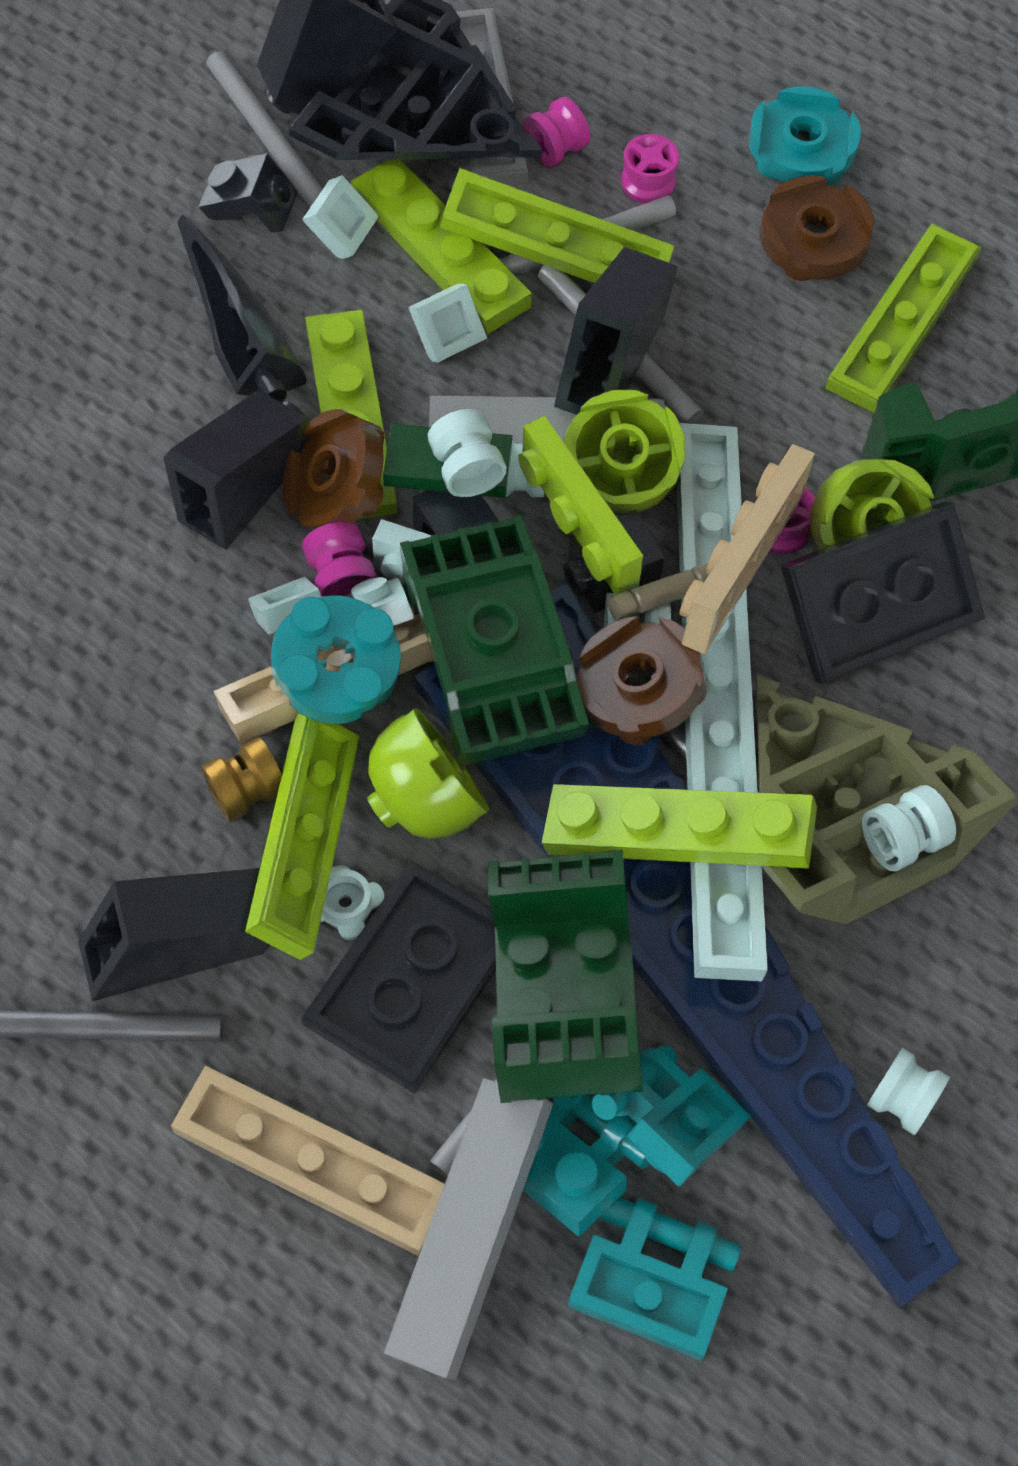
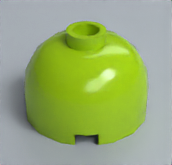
M611 390L590 398L581 407L580 413L573 418L571 425L569 424L564 435L565 445L615 515H623L635 509L638 513H641L658 505L675 487L685 461V435L676 415L666 405L664 410L658 403L648 400V394L637 390Z
M862 459L835 470L819 487L811 507L810 532L817 551L931 507L929 498L934 499L931 487L915 469L895 460Z
M417 708L392 722L378 736L369 756L368 774L375 791L367 796V800L375 814L388 828L400 823L415 836L432 840L451 837L479 821V818L488 812L489 806L467 769L464 768L462 771L457 761L448 751V748L451 746L431 721Z

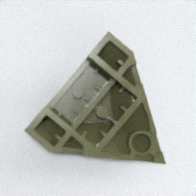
M757 675L758 792L813 795L817 806L809 868L762 866L799 913L843 924H848L952 871L1016 803L1017 796L975 752L953 744L949 752L911 739L913 733L911 729L815 696L812 703L779 692V682ZM920 785H928L944 798L952 812L956 826L955 840L935 853L920 852L918 859L913 864L899 871H889L874 858L867 846L862 829L863 815L884 803L896 805L904 793Z

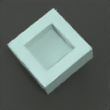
M341 175L327 182L302 220L336 257L345 259L354 255L379 215Z
M457 283L408 307L426 353L433 362L438 363L487 339L466 284Z
M381 519L372 538L374 568L381 570L382 574L389 580L399 577L401 584L406 585L402 570L400 542L430 537V535Z
M304 576L250 597L248 601L257 623L269 635L277 631L280 623L292 612L293 606L300 599L306 597L320 598L321 594L319 589Z
M384 577L365 580L352 588V594L345 596L358 599L371 605L373 608L384 611L390 616L393 626L414 619L399 577L388 581Z

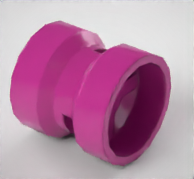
M328 523L310 532L303 540L302 549L307 563L311 568L316 569L318 573L314 583L319 589L321 597L352 594L351 590L357 584L368 579L377 578L372 562L363 557L366 544L360 528L355 523Z

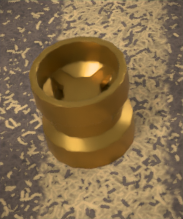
M260 737L241 745L238 755L225 759L218 756L200 766L212 796L229 823L247 814L251 804L259 800L271 802L277 798L282 774L270 750Z

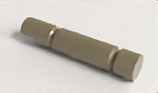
M708 563L694 567L691 571L686 570L631 589L630 592L625 591L609 597L608 607L612 617L618 621L636 615L637 612L642 613L684 598L695 579L705 582L708 577L706 574Z

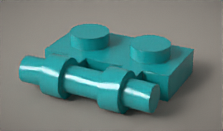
M660 1045L657 1048H645L640 1051L643 1092L633 1093L632 1091L607 1093L608 1095L597 1094L592 1100V1108L594 1113L604 1120H610L615 1116H630L637 1124L627 1137L643 1152L646 1160L655 1169L665 1173L679 1187L727 1143L748 1121L751 1115L702 1068L689 1077L677 1066L678 1058L675 1051L667 1045Z
M595 1094L577 1095L574 1098H568V1096L552 1098L554 1099L552 1102L553 1106L523 1188L527 1195L578 1237L626 1192L627 1176L614 1165L624 1156L641 1169L650 1165L643 1152L627 1137L637 1123L628 1115L615 1116L610 1120L599 1118L592 1108V1100ZM578 1119L600 1136L591 1147L568 1130Z
M620 1197L601 1215L600 1220L626 1230L621 1245L595 1234L593 1235L567 1307L702 1361L728 1290L727 1287L702 1278L706 1262L733 1272L742 1245L717 1236L718 1228L701 1221H697L694 1227L656 1212L658 1204L638 1197L637 1202L634 1203ZM648 1238L685 1253L681 1268L679 1269L642 1254L641 1250L645 1239Z

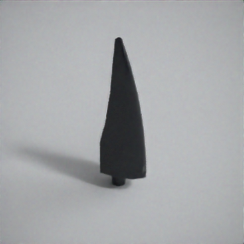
M182 214L177 223L200 289L211 328L215 353L235 393L250 396L257 390H260L277 401L285 400L287 391L306 384L307 379L302 366L284 335L242 276L217 247Z

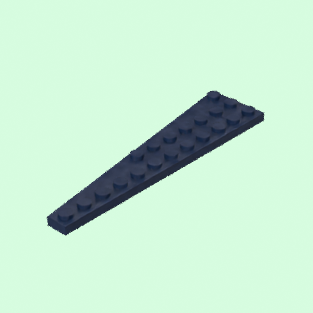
M565 582L550 593L574 664L575 676L578 678V673L582 666L579 657L584 646L596 634V631L570 586ZM435 664L414 676L415 689L448 730V709ZM587 715L589 725L584 737L474 764L547 857L557 855H548L542 845V838L553 784L687 790L681 778L676 777L660 751L661 744L656 736H653L644 744H628L620 736L600 729ZM624 859L634 969L741 1106L751 1115L752 1120L899 1308H903L952 1270L960 1260L910 1173L900 1165L897 1151L882 1125L874 1121L856 1090L858 1086L845 1061H839L822 1031L823 1023L812 1004H806L789 974L790 966L765 925L767 972L762 981L695 978L690 862Z

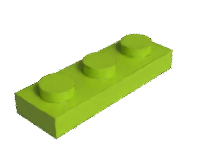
M544 415L523 425L522 453L518 455L520 468L528 483L534 488L540 486L549 498L551 512L559 528L565 534L572 532L583 547V558L592 576L598 581L605 579L615 595L625 591L630 592L631 589L639 587L643 554Z

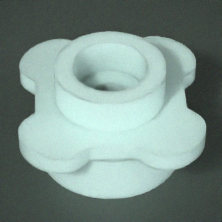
M338 865L332 867L321 922L325 921L337 928L343 939L355 940L365 927L364 922L371 911L377 909L383 901L384 892L382 887L375 882L368 883L361 874L350 870L347 866ZM342 898H349L352 903L348 907H342L339 901Z

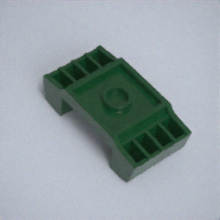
M916 382L892 389L878 397L877 407L872 417V423L867 433L866 443L863 446L860 460H895L915 469L931 487L934 499L929 498L930 502L1018 478V389L1016 394L1003 399L998 404L972 411L967 408L959 409L936 421Z
M522 515L494 523L488 522L485 525L468 529L461 528L458 531L446 534L430 535L428 538L415 541L400 542L403 577L414 615L420 614L448 709V733L459 767L584 737L589 722L577 685L574 664L538 553L533 548Z
M623 850L488 862V896L495 926L498 1016L492 1017L493 1052L501 1104L512 1103V1101L536 1099L538 1101L543 1100V1098L568 1096V1098H574L577 1095H608L607 1093L632 1091L633 1093L643 1092Z

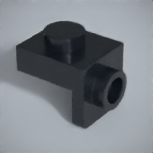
M268 153L216 164L208 177V184L198 207L208 219L216 221L255 213L270 232H281L285 228L297 196V190Z

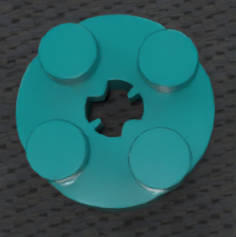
M796 86L779 91L776 100L770 101L765 106L764 100L757 106L752 116L749 132V149L756 160L758 171L767 178L777 179L784 183L803 176L826 177V185L838 183L842 179L843 173L852 166L857 154L861 137V128L857 116L852 111L851 117H849L847 112L839 107L840 98L823 89ZM798 131L809 132V137L813 141L797 139Z
M345 596L306 597L300 599L293 606L292 612L277 628L271 649V671L277 687L279 684L282 692L290 699V705L300 714L324 723H349L362 718L363 712L373 709L379 702V706L383 704L394 690L401 660L400 645L393 631V622L390 616L363 601ZM331 647H340L345 649V654H351L354 662L342 663L339 672L325 669L327 667V660L319 661L317 657L322 651H329Z

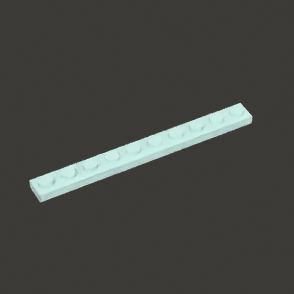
M679 423L685 435V461L676 482L680 572L691 571L694 567L708 563L719 540L723 539L730 542L733 538V535H731L732 526L742 506L737 427ZM745 589L705 655L701 653L704 662L707 694L703 702L685 720L688 790L758 793L747 594ZM681 615L682 627L686 628L688 618ZM690 862L694 977L762 981L767 972L762 866Z

